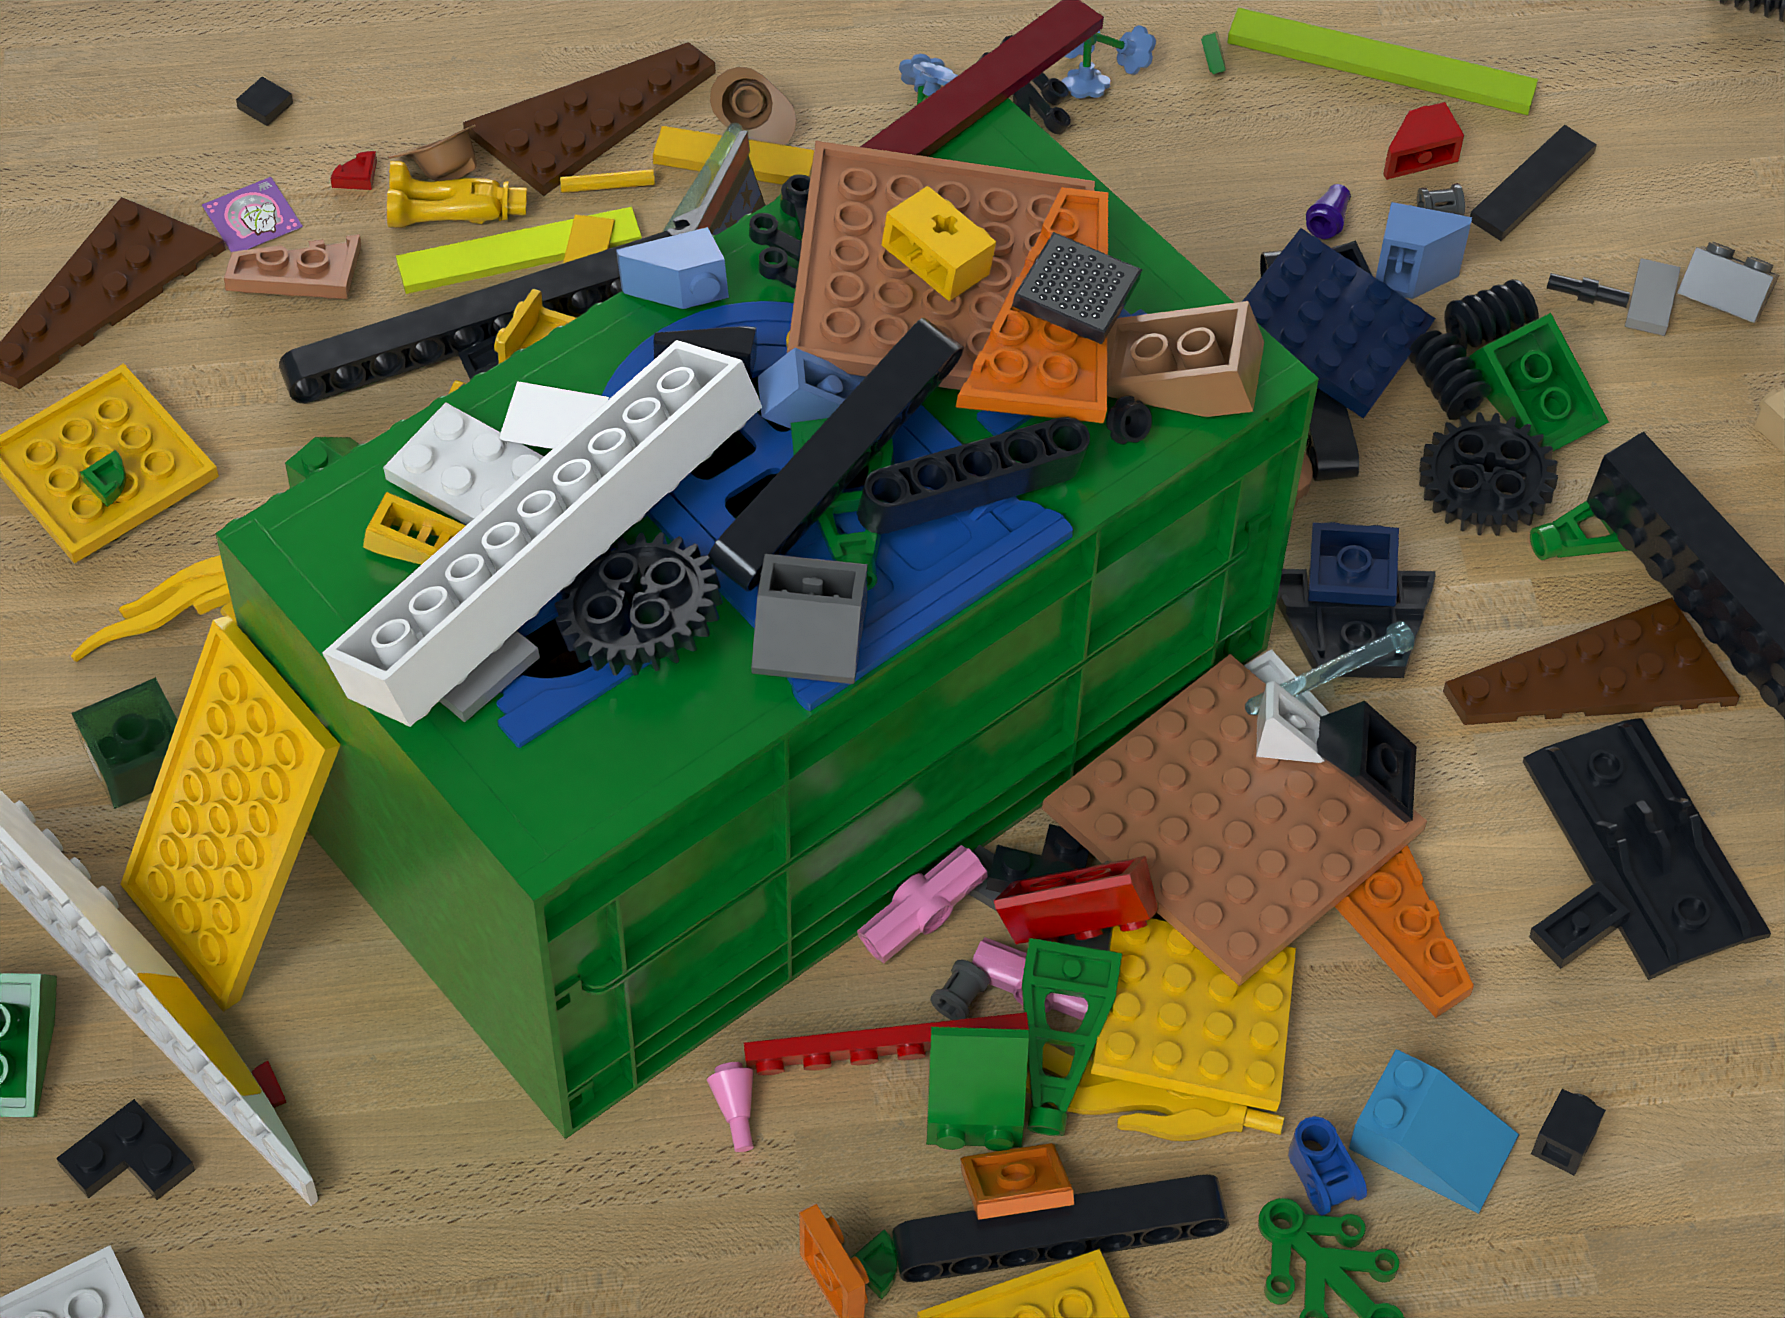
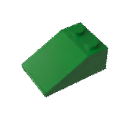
M1551 313L1483 346L1468 356L1474 360V369L1482 372V381L1490 384L1491 392L1487 397L1489 402L1506 422L1512 416L1516 417V428L1520 429L1524 425L1530 424V437L1543 434L1542 447L1552 446L1553 451L1609 423Z
M0 973V1117L36 1118L38 1115L55 1025L57 976Z
M931 1027L926 1145H937L947 1150L960 1149L964 1146H985L992 1151L1022 1147L1029 1030Z

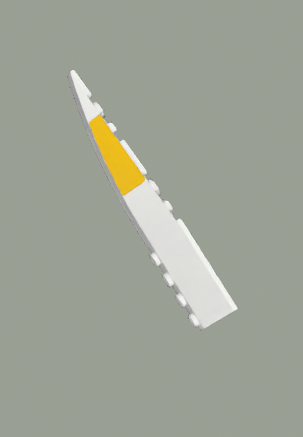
M0 790V883L310 1206L318 1201L313 1179L294 1143L250 1070L217 1023L172 967L117 910L119 905L111 892L104 886L97 889L89 881L91 876L85 866L76 857L69 860L61 852L63 847L56 836L47 828L42 832L34 824L36 822L35 818L27 806L20 800L13 803Z

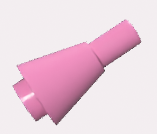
M740 1062L721 1064L714 1069L715 1073L707 1078V1082L726 1122L730 1124L735 1152H746L754 1148L748 1121L751 1114L753 1070L743 1068Z

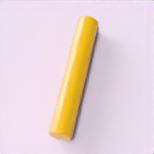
M653 169L560 177L561 193L655 185Z

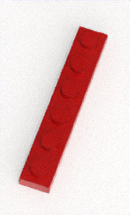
M1027 1012L744 1042L746 1068L756 1069L757 1075L767 1076L785 1072L784 1066L803 1064L804 1070L813 1071L832 1067L831 1061L850 1059L851 1065L856 1066L874 1064L879 1062L878 1056L897 1054L898 1060H916L924 1058L926 1056L925 1051H930L931 1027L1029 1030Z

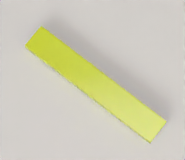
M632 206L588 215L615 220L610 248L642 239ZM574 219L396 255V262L405 294L562 261L565 257Z

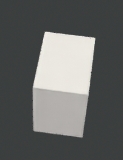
M1274 680L1266 683L1257 718L1256 757L1313 763L1324 762L1321 756L1317 754L1320 717Z

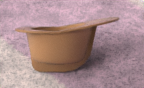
M739 66L727 69L716 78L711 87V107L719 121L733 134L738 136L740 131H748L749 140L785 145L790 141L795 132L797 120L794 107L788 98L766 77L752 68Z
M476 125L467 127L443 140L388 156V159L410 154L428 178L434 181L459 179L474 171L477 167L475 151L469 134V130L476 127Z

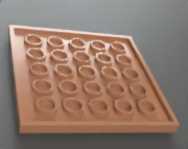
M815 141L787 353L793 348H798L829 361L848 374L866 377L918 320L926 318L964 346L963 354L958 363L938 386L961 390L973 369V364L979 352L982 351L990 335L991 327L1016 277H1019L1024 267L1025 259L1031 247H1034L1042 225L1061 187L1094 191L1095 181ZM926 186H929L942 198L949 200L958 211L978 227L986 230L990 237L996 241L990 274L950 302L881 245L887 212Z
M1229 654L1047 796L1043 801L1042 810L1102 864L1146 856L1158 906L1157 913L1240 986L1425 830L1427 820L1413 809V821L1403 822L1345 778L1328 762L1313 763L1256 757L1257 718L1266 684Z

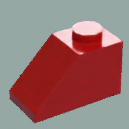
M1446 102L1409 110L1388 148L1383 172L1386 180L1459 162L1464 134Z

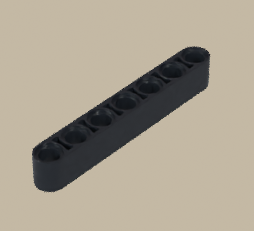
M1282 250L1261 253V277ZM1317 388L1305 449L1306 455L1312 464V477L1314 481L1358 477L1359 453L1347 407Z
M926 318L918 320L718 538L708 554L711 564L746 592L752 591L760 583L765 554L785 556L948 376L961 358L964 346Z
M1206 1174L1074 1194V1205L978 1220L975 1210L913 1219L894 1227L892 1236L901 1279L906 1282L916 1283L1072 1259L1098 1249L1103 1254L1205 1238L1223 1232L1230 1224L1218 1177Z

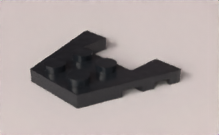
M1283 569L1276 603L1316 677L1404 678L1434 588L1436 574L1435 571H1398L1397 604L1394 607L1308 601L1307 569Z

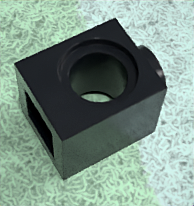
M1562 1088L1538 1134L1531 1155L1575 1176L1598 1131L1606 1110L1597 1106L1589 1097L1578 1093L1573 1094Z

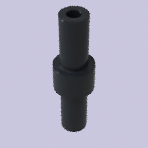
M1550 273L1546 288L1578 296V301L1593 304L1595 300L1624 308L1627 307L1630 296L1628 291L1599 285V280L1583 277V280H1578Z

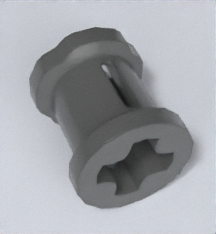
M1459 183L1452 184L1448 189L1428 191L1427 188H1419L1417 192V207L1464 216L1465 199L1463 189ZM1447 201V204L1435 206V203Z
M957 960L951 969L952 975L942 989H937L933 992L930 999L935 1009L950 1020L967 1019L969 1016V1006L977 994L984 992L990 983L988 976L982 969L969 961Z

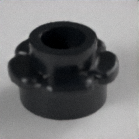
M1132 396L1119 398L1108 411L1106 417V427L1111 430L1110 437L1119 444H1126L1127 441L1135 443L1143 440L1148 435L1152 425V415L1148 407L1139 400L1135 401Z

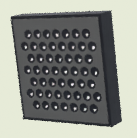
M1053 232L1016 291L1012 306L1036 318L1043 319L1074 332L1081 337L1102 344L1137 286L1142 269Z

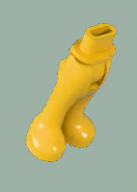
M390 161L389 189L387 192L388 228H403L417 222L446 220L483 224L487 220H508V215H526L527 188L509 187V181H504L502 188L496 180L486 178H462L433 182L421 181L412 178L404 162Z

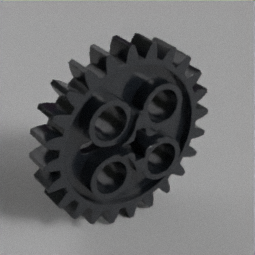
M1477 412L1476 422L1470 423L1462 415L1460 416L1458 428L1446 422L1444 434L1439 432L1433 433L1432 444H1425L1424 454L1420 459L1419 486L1425 487L1424 500H1433V513L1446 510L1445 523H1451L1456 518L1461 520L1460 531H1465L1470 524L1476 525L1477 535H1482L1485 526H1491L1494 534L1499 536L1502 525H1506L1513 533L1517 532L1518 520L1528 526L1532 525L1533 514L1543 516L1546 503H1552L1558 475H1556L1558 462L1557 460H1552L1553 448L1552 446L1542 447L1544 435L1539 434L1530 437L1531 425L1526 424L1520 429L1516 428V417L1514 416L1506 424L1500 423L1499 413L1496 412L1491 421H1485L1482 413ZM1504 492H1507V493H1511L1512 495H1506V494H1503V493H1504Z
M639 533L635 544L628 545L623 537H619L617 549L613 551L608 549L600 558L593 560L584 571H581L572 584L560 590L563 600L555 602V608L559 616L556 618V623L569 652L575 651L580 663L590 659L595 671H599L609 663L612 674L617 676L625 665H630L635 676L641 671L642 664L650 663L656 672L660 670L661 658L667 656L674 663H678L680 660L677 650L683 647L687 650L695 651L697 647L693 637L710 636L707 622L719 620L716 606L723 604L719 591L721 585L709 556H701L699 547L696 544L686 548L683 538L680 536L669 545L664 533H659L652 543H647L644 534Z

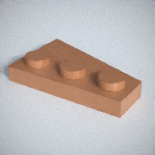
M360 234L346 236V242L325 245L324 239L308 241L309 247L287 250L282 245L234 251L231 253L224 276L225 290L245 293L347 299L361 250Z

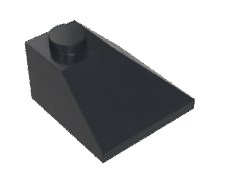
M1366 701L1321 716L1319 737L1317 739V754L1403 822L1413 821L1417 746Z

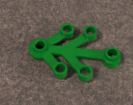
M1278 1198L1263 1206L1258 1218V1228L1262 1236L1272 1243L1271 1274L1267 1277L1264 1287L1265 1296L1270 1302L1277 1305L1286 1304L1293 1296L1295 1281L1289 1274L1292 1247L1306 1261L1304 1309L1299 1318H1329L1324 1311L1325 1282L1359 1318H1404L1400 1309L1392 1304H1375L1343 1271L1368 1272L1378 1282H1390L1395 1278L1400 1264L1398 1256L1393 1251L1379 1249L1375 1252L1325 1248L1320 1247L1309 1236H1335L1337 1242L1347 1248L1356 1247L1362 1242L1366 1231L1365 1223L1359 1216L1346 1214L1342 1217L1305 1214L1295 1201L1288 1198ZM1283 1219L1289 1223L1290 1228H1278L1273 1222ZM1344 1226H1353L1359 1234L1355 1236L1346 1235L1342 1228ZM1385 1260L1391 1264L1392 1269L1389 1271L1380 1270L1376 1266V1262ZM1275 1282H1281L1287 1286L1288 1291L1278 1293L1273 1290L1271 1285Z

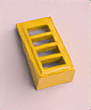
M386 492L366 528L363 548L380 555L422 565L466 525ZM391 526H398L400 529L396 531L391 529ZM411 530L419 531L416 539L408 536ZM430 534L439 536L434 546L426 544Z

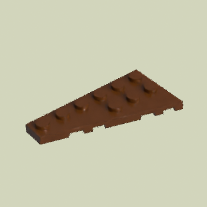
M687 42L463 122V128L476 125V127L469 130L470 138L541 195L545 196L561 184L560 177L573 176L716 73L715 62L691 43Z
M121 197L0 341V381L21 389L60 362V355L77 344L83 347L94 339L93 333L108 323L114 326L163 293V286L180 274L186 277L197 270L196 264L211 254L213 257H216L225 251L224 240Z
M1672 597L1446 681L1443 693L1464 725L1516 722L1518 717L1544 715L1545 719L1562 718L1563 713L1584 712L1585 717L1653 712L1655 707L1680 705L1681 710L1697 709L1699 704L1719 702L1721 707L1736 706L1740 697Z

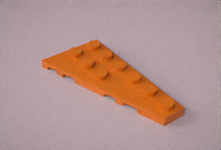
M1061 187L1042 225L1034 247H1031L1025 259L1024 267L1019 277H1016L991 327L990 335L982 351L979 352L966 383L964 382L958 394L957 408L1049 418L1071 417L1079 421L1104 423L1107 412V337L1102 344H1099L1048 321L1036 318L1027 312L1013 307L1012 304L1016 291L1053 232L1108 255V192Z
M1407 845L1334 907L1432 1015L1437 1018L1469 997L1474 985L1453 940L1447 938L1439 921L1440 913L1434 900L1430 901L1422 885L1424 879Z

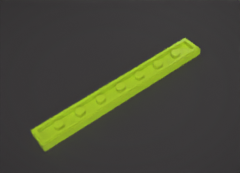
M1239 7L1228 33L1227 43L1524 115L1529 114L1538 82L1537 78Z

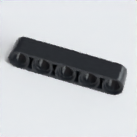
M1059 417L877 469L866 478L857 509L858 521L870 532L877 534L891 533L1068 481L1079 472L1090 442L1089 431L1082 422L1075 418ZM878 499L887 501L888 503L880 502Z

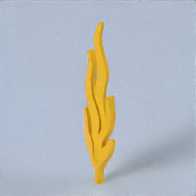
M221 556L211 557L180 570L138 600L121 606L119 612L125 620L104 627L87 638L72 653L71 657L73 660L78 662L91 651L109 641L157 629L191 605L195 607L199 615H202L231 602Z
M1046 1043L1043 1047L1042 1069L1058 1078H1065L1070 1072L1074 1056ZM1089 1061L1068 1109V1112L1083 1115H1102L1136 1110L1164 1113L1166 1116L1142 1113L1123 1115L1117 1120V1128L1126 1131L1142 1132L1170 1141H1192L1227 1132H1242L1243 1126L1281 1135L1285 1118L1284 1116L1251 1109L1245 1105L1091 1074L1092 1061ZM1027 1073L1026 1092L1031 1094L1030 1079Z

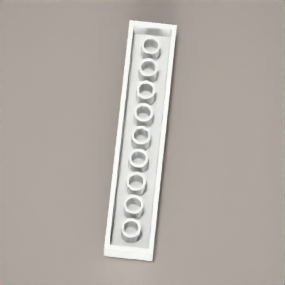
M676 340L322 652L347 698L409 727L417 720L426 716L440 699L455 686L461 684L468 674L491 653L500 649L505 640L527 620L535 617L549 600L560 590L570 585L582 570L598 556L604 554L615 540L633 524L639 522L645 516V513L667 493L676 489L680 481L700 463L709 459L713 451L734 432L743 428L746 422L762 408L743 361Z

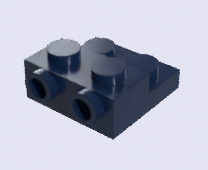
M1313 522L1308 601L1395 607L1397 598L1399 528L1381 525L1365 526L1336 522Z

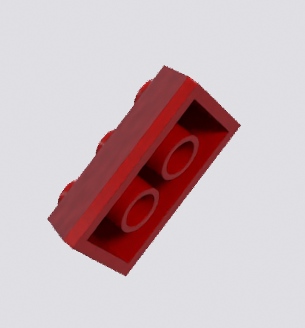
M1146 856L1013 881L994 899L995 909L1016 945L1028 943L1029 938L1058 942L1059 936L1075 934L1076 940H1084L1103 934L1102 928L1118 925L1122 932L1137 930L1147 926V920L1151 919L1158 910Z

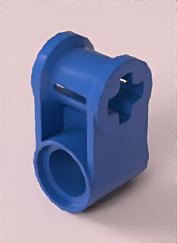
M1316 1116L1302 1120L1295 1129L1288 1156L1290 1163L1305 1187L1308 1199L1319 1215L1324 1216L1329 1214L1331 1207L1351 1198L1357 1201L1366 1198L1367 1187L1364 1177L1357 1164L1351 1159L1331 1122ZM1303 1141H1315L1321 1145L1323 1150L1311 1151L1305 1147Z

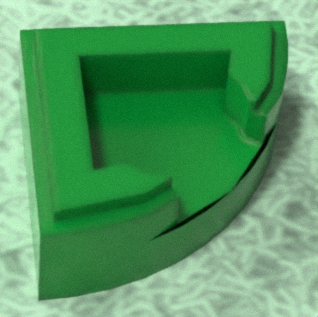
M1215 31L1203 35L1201 41L1209 71L1212 74L1226 71L1218 32Z
M116 450L80 472L83 482L107 507L116 501L124 489L126 481L125 469L122 459Z
M885 1229L852 1256H856L862 1263L869 1279V1283L866 1285L881 1300L893 1286L897 1273L895 1246Z

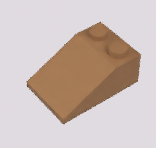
M1249 301L1117 318L1107 335V396L1117 399L1123 396H1132L1135 401L1139 400L1146 405L1203 417L1253 412L1264 340Z

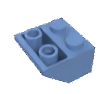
M1391 202L1376 279L1384 282L1403 297L1414 299L1459 277L1472 217Z

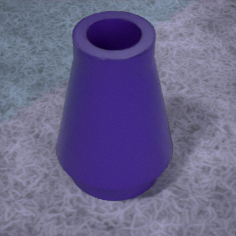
M1341 184L1330 186L1328 191L1308 208L1306 212V226L1315 237L1329 239L1342 231L1347 205L1351 198L1350 191Z

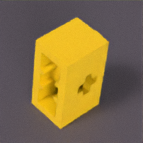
M926 186L887 212L881 245L950 302L990 274L996 241L990 237L986 230L978 227L958 211L949 200L942 198L933 189Z

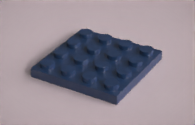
M1302 228L1298 230L1243 299V301H1249L1256 322L1319 378L1317 388L1363 419L1412 352L1409 350L1412 343L1421 334L1426 333L1436 319L1421 307L1413 304L1391 289L1387 284L1379 281L1357 266L1353 261L1345 258Z

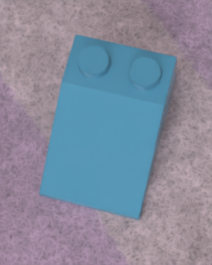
M1396 1049L1355 1124L1349 1149L1479 1214L1519 1134L1443 1072Z

